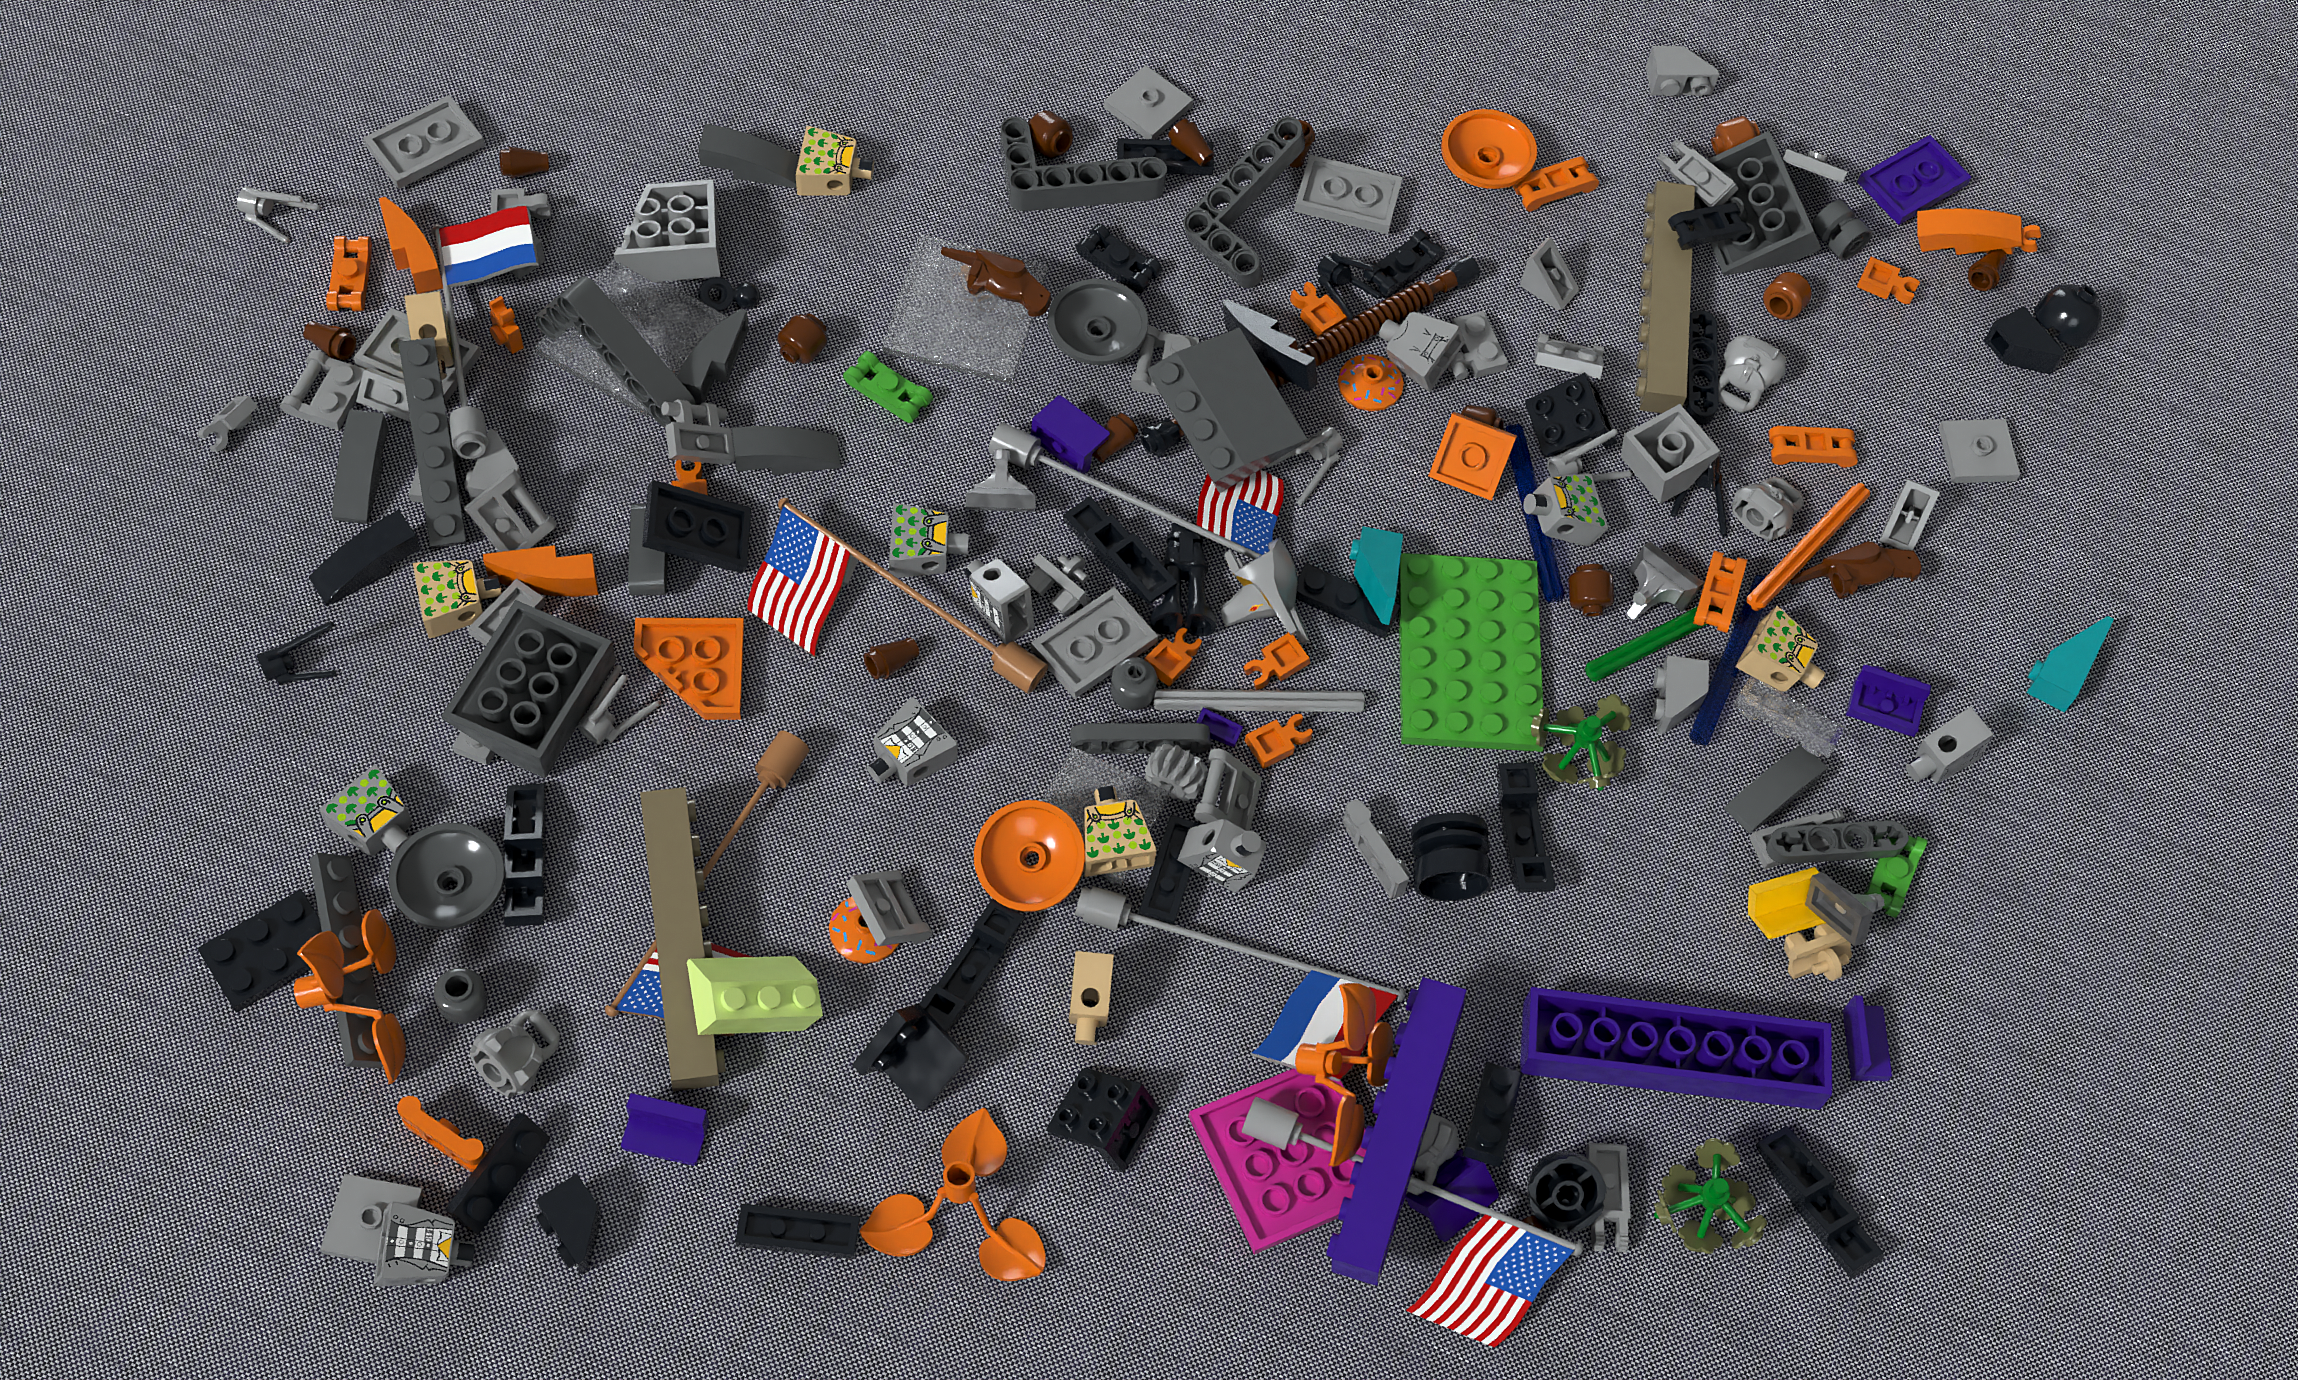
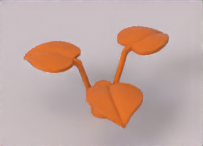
M373 909L364 915L361 926L363 942L369 952L368 956L359 962L342 968L344 952L338 937L331 931L316 934L297 952V955L308 964L314 975L295 980L294 996L298 1006L302 1009L323 1005L325 1012L336 1010L373 1017L375 1019L372 1024L373 1039L389 1085L397 1079L406 1054L405 1037L397 1018L392 1013L384 1016L380 1010L335 1003L336 999L340 998L343 993L344 975L366 967L373 962L378 972L385 974L390 972L395 964L396 944L394 936L381 912Z
M1357 983L1339 985L1344 1007V1040L1327 1044L1317 1043L1316 1045L1302 1043L1297 1050L1295 1066L1299 1074L1316 1076L1315 1083L1324 1084L1343 1095L1337 1111L1333 1149L1328 1166H1338L1356 1154L1362 1144L1365 1126L1364 1108L1361 1104H1356V1095L1328 1078L1340 1072L1342 1063L1368 1064V1083L1371 1086L1381 1087L1388 1082V1079L1384 1078V1072L1389 1057L1393 1056L1392 1028L1387 1022L1375 1024L1376 999L1374 993L1367 986ZM1370 1033L1368 1056H1341L1340 1052L1335 1051V1049L1346 1047L1353 1051L1360 1050L1363 1044L1366 1043V1035Z
M981 1108L963 1119L945 1139L941 1151L942 1161L945 1166L943 1171L944 1187L937 1190L938 1195L927 1213H925L924 1205L918 1198L908 1194H896L880 1202L871 1213L867 1222L859 1230L862 1239L877 1251L898 1257L914 1255L931 1243L933 1231L927 1221L934 1218L944 1198L947 1197L951 1202L957 1204L970 1201L986 1233L990 1236L981 1243L979 1248L980 1264L988 1275L1000 1281H1017L1039 1276L1045 1269V1249L1034 1228L1020 1219L1007 1218L1000 1223L995 1231L979 1201V1195L976 1193L975 1175L986 1177L994 1174L1003 1166L1007 1158L1005 1138L993 1122L986 1108Z

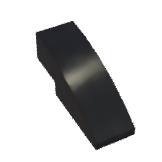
M397 510L366 528L341 546L309 576V580L327 607L391 574L390 565L421 550L417 536L400 510Z

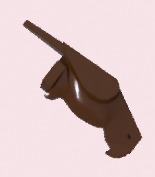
M942 247L941 255L972 266L968 273L967 281L969 293L977 295L979 292L987 291L1000 299L1018 302L1028 310V316L1037 317L1047 312L1051 304V293L1029 273L1022 260L977 249L973 253Z
M1867 541L1824 558L1822 563L1796 574L1789 582L1793 585L1818 577H1826L1830 579L1831 587L1838 598L1843 599L1848 594L1853 596L1857 593L1858 587L1876 585L1889 578H1910L1911 582H1913L1920 576L1921 562L1914 551L1882 548L1874 542Z

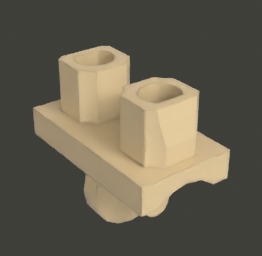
M1827 923L1818 925L1815 928V939L1807 941L1804 935L1799 932L1788 935L1785 938L1784 951L1789 958L1788 973L1793 979L1812 972L1814 975L1824 973L1831 981L1839 979L1842 976V966L1849 964V959L1852 957L1851 943Z

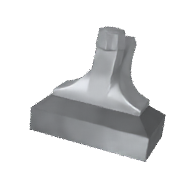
M1005 449L994 450L995 469L989 478L975 484V487L966 493V510L1035 512L1036 495L1029 491L1026 485L1016 481L1008 471L1010 452Z
M1649 541L1642 547L1628 569L1638 579L1639 587L1633 595V603L1626 616L1635 622L1645 611L1660 602H1669L1683 612L1689 607L1704 582Z
M1824 872L1812 875L1805 905L1853 946L1866 942L1873 913L1882 909L1885 905L1881 894H1853L1837 884Z

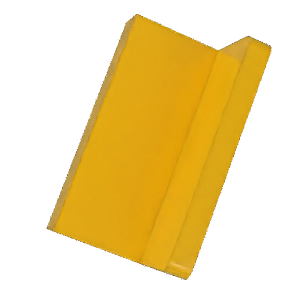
M1815 867L1749 886L1748 915L1768 939L1826 923L1805 905L1812 875L1820 873Z

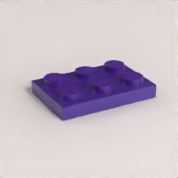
M1928 135L1860 174L1857 183L1900 225L1916 216L1917 211H1924L1967 186L1972 177L1931 135Z

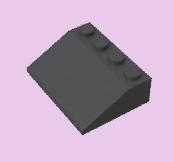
M1770 131L1707 159L1736 183L1738 190L1724 204L1737 203L1741 211L1739 216L1742 222L1747 223L1751 231L1746 237L1737 241L1726 239L1710 242L1724 276L1789 264L1822 249ZM1694 197L1695 209L1709 207L1698 197Z
M1240 328L1177 351L1147 369L1152 382L1219 494L1308 442L1306 435Z
M515 600L441 717L444 721L513 765L546 778L616 663L613 643L607 638Z

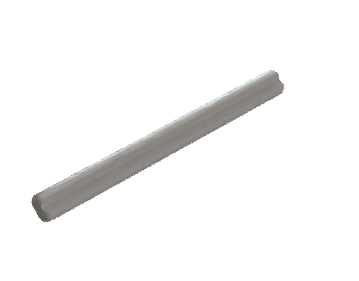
M1156 689L1153 705L1156 710L1201 711L1204 707L1210 711L1362 712L1365 707V695L1362 691Z

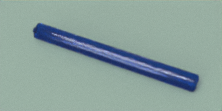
M1510 424L1506 426L1505 431L1517 435L1510 453V460L1535 561H1537V569L1544 597L1548 603L1560 602L1563 600L1565 592L1551 537L1546 536L1542 532L1537 515L1527 514L1524 511L1525 497L1528 494H1533L1538 488L1524 429L1520 424Z
M1758 574L1754 577L1747 596L1767 575ZM1747 596L1712 678L1708 693L1690 731L1689 738L1695 745L1706 746L1709 744L1739 671L1735 666L1752 637L1764 610L1762 608L1759 611H1754L1751 605L1747 604Z

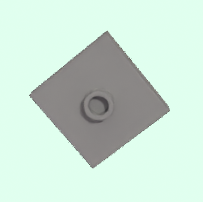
M1146 65L1104 100V108L1146 139H1156L1193 107V99Z
M1785 148L1782 155L1783 162L1839 183L1844 181L1848 172L1826 163L1827 156L1812 150L1809 151L1807 156Z
M2006 419L1941 421L1938 428L1952 483L2008 482L2018 480L2020 471Z
M344 1174L320 1251L325 1255L376 1264L384 1209L392 1201L420 1208L424 1195L423 1189Z

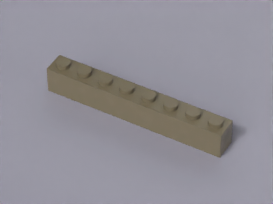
M1656 181L1653 193H1647L1644 212H1649V218H1646L1644 223L1643 237L1648 238V244H1645L1643 248L1642 263L1647 265L1646 270H1643L1640 289L1645 290V296H1642L1639 306V315L1644 316V323L1641 322L1638 331V342L1643 343V346L1637 356L1636 369L1641 370V377L1637 378L1635 396L1640 397L1639 410L1664 413L1678 404H1681L1683 407L1687 397L1692 248L1681 250L1677 242L1679 236L1676 231L1671 230L1668 220L1677 213L1694 210L1695 186ZM1690 225L1689 228L1693 231V226Z
M686 787L640 792L672 1090L675 1092L720 1086L718 1073L726 1072L723 1049L715 1050L714 1036L722 1034L698 1035L687 966L689 959L713 958L711 940L703 941L702 927H709L707 904L699 905L698 892L705 891L703 869H695L694 857L701 856L699 834H691L690 822L697 821L695 799L687 800Z

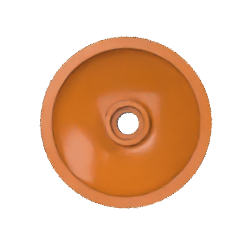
M1478 109L1465 112L1448 124L1442 137L1441 153L1447 167L1461 180L1481 188L1500 189L1515 185L1529 175L1536 161L1537 145L1528 127L1514 116L1492 109Z
M1038 800L1017 801L996 811L982 826L975 842L974 866L982 887L998 903L1022 912L1042 911L1062 902L1076 888L1085 867V844L1075 822L1060 808ZM1031 853H1037L1039 855L1038 863L1033 866L1028 865L1026 862L1027 856Z

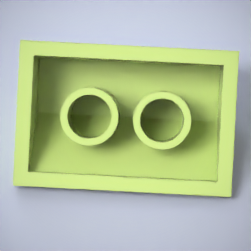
M795 956L697 958L687 961L698 1035L804 1031L823 1016L817 979Z

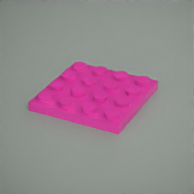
M1294 1068L1189 1111L1188 1117L1254 1255L1338 1219L1344 1197L1351 1198L1355 1185L1350 1184L1354 1161L1348 1159L1338 1166H1328L1332 1152L1298 1139L1295 1146L1288 1143L1286 1149L1283 1150L1241 1133L1253 1100L1257 1096L1298 1113L1297 1122L1304 1124L1301 1132L1333 1144L1337 1111L1343 1095L1324 1084L1315 1083L1316 1076L1299 1074ZM1332 1080V1081H1334L1335 1083H1337V1084L1341 1085L1342 1087H1344L1343 1084H1342V1082H1341V1080H1340L1339 1082H1338V1081H1335V1080ZM1360 1146L1356 1154L1365 1157L1366 1149Z

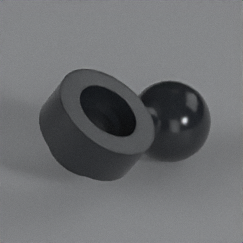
M721 277L706 279L698 289V299L701 305L710 311L724 310L732 302H736L743 309H751L759 303L761 297L758 287L753 283L744 282L736 288H732L731 284ZM712 288L717 289L719 292V299L717 301L712 300L709 296Z

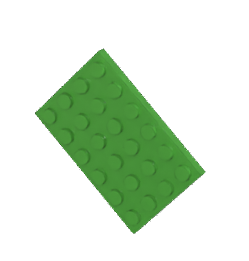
M1401 553L1398 574L1399 605H1401L1399 610L1401 744L1542 752L1544 747L1536 745L1537 737H1532L1530 727L1533 717L1539 716L1540 709L1543 708L1537 561Z

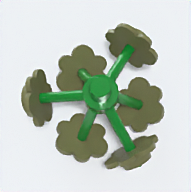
M1611 694L1607 698L1598 700L1599 710L1596 716L1591 715L1588 718H1584L1582 708L1571 706L1568 710H1559L1556 713L1557 720L1552 724L1548 722L1549 708H1541L1539 716L1533 717L1530 727L1532 737H1537L1536 745L1540 747L1545 746L1548 732H1551L1556 737H1560L1562 745L1568 746L1572 742L1574 743L1565 756L1560 753L1555 755L1551 753L1545 754V761L1542 763V767L1553 780L1562 783L1566 781L1569 784H1575L1577 781L1578 784L1588 783L1589 789L1602 791L1604 787L1611 785L1610 778L1618 777V773L1623 771L1625 768L1623 759L1627 755L1625 749L1619 748L1615 741H1607L1603 744L1600 740L1602 727L1608 725L1611 732L1626 731L1631 728L1632 721L1629 717L1631 709L1628 705L1622 703L1618 695ZM1580 748L1588 749L1590 759L1587 761V768L1594 774V777L1578 780L1576 775L1578 770L1573 764H1570V761Z
M1709 1138L1705 1140L1704 1145L1696 1147L1695 1153L1698 1156V1164L1701 1167L1712 1168V1179L1708 1180L1704 1185H1698L1695 1183L1696 1173L1693 1170H1686L1681 1164L1672 1165L1669 1170V1176L1666 1175L1662 1178L1661 1183L1665 1189L1664 1193L1662 1194L1661 1189L1657 1190L1660 1202L1654 1204L1656 1210L1654 1217L1660 1220L1662 1226L1670 1224L1673 1233H1676V1226L1671 1214L1701 1204L1706 1208L1701 1223L1696 1220H1686L1684 1227H1681L1678 1231V1235L1684 1239L1683 1243L1687 1249L1712 1254L1715 1249L1722 1247L1723 1238L1714 1233V1227L1709 1225L1714 1211L1719 1219L1725 1221L1732 1219L1739 1226L1738 1232L1731 1238V1245L1734 1249H1738L1743 1245L1746 1247L1752 1246L1763 1236L1764 1231L1762 1229L1767 1225V1220L1763 1215H1758L1754 1219L1744 1221L1746 1212L1753 1210L1756 1205L1755 1197L1748 1193L1749 1185L1744 1181L1736 1183L1731 1178H1720L1721 1171L1726 1170L1728 1166L1739 1164L1740 1155L1735 1151L1734 1144L1717 1138Z

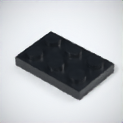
M652 480L647 487L642 547L742 574L747 568L751 508Z
M300 889L197 949L237 1013L311 970L308 964L297 955V952L310 938L322 932L320 918Z

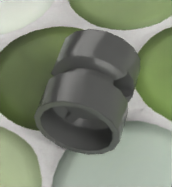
M1839 199L1823 208L1814 218L1811 225L1816 235L1824 242L1829 241L1828 248L1840 260L1844 261L1856 255L1866 246L1873 235V231L1862 219H1854L1855 212L1844 200Z

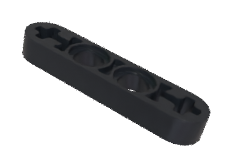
M1696 310L1690 314L1685 410L1698 425H1706L1714 419L1719 406L1717 321L1713 314L1708 311ZM1698 323L1702 324V328L1705 329L1702 337H1698ZM1696 348L1704 349L1709 354V357L1706 359L1698 358L1694 355L1693 350ZM1697 375L1704 376L1709 380L1710 384L1700 386L1695 383L1693 377ZM1705 397L1703 400V409L1706 410V412L1701 411L1700 406H1697L1700 398Z

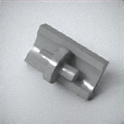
M1040 553L1035 557L1033 562L1037 567L1026 582L1041 596L1054 583L1058 585L1061 590L1050 603L1065 617L1079 605L1085 607L1092 602L1086 596L1087 593L1073 582L1076 578L1080 583L1084 584L1089 578L1082 571L1086 563L1083 557L1077 555L1069 560L1065 555H1061L1057 559V563L1063 567L1062 571Z

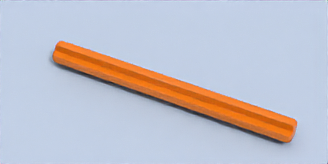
M1857 483L1855 486H1852L1747 596V604L1751 605L1754 611L1765 608L1870 497V490L1865 488V484Z

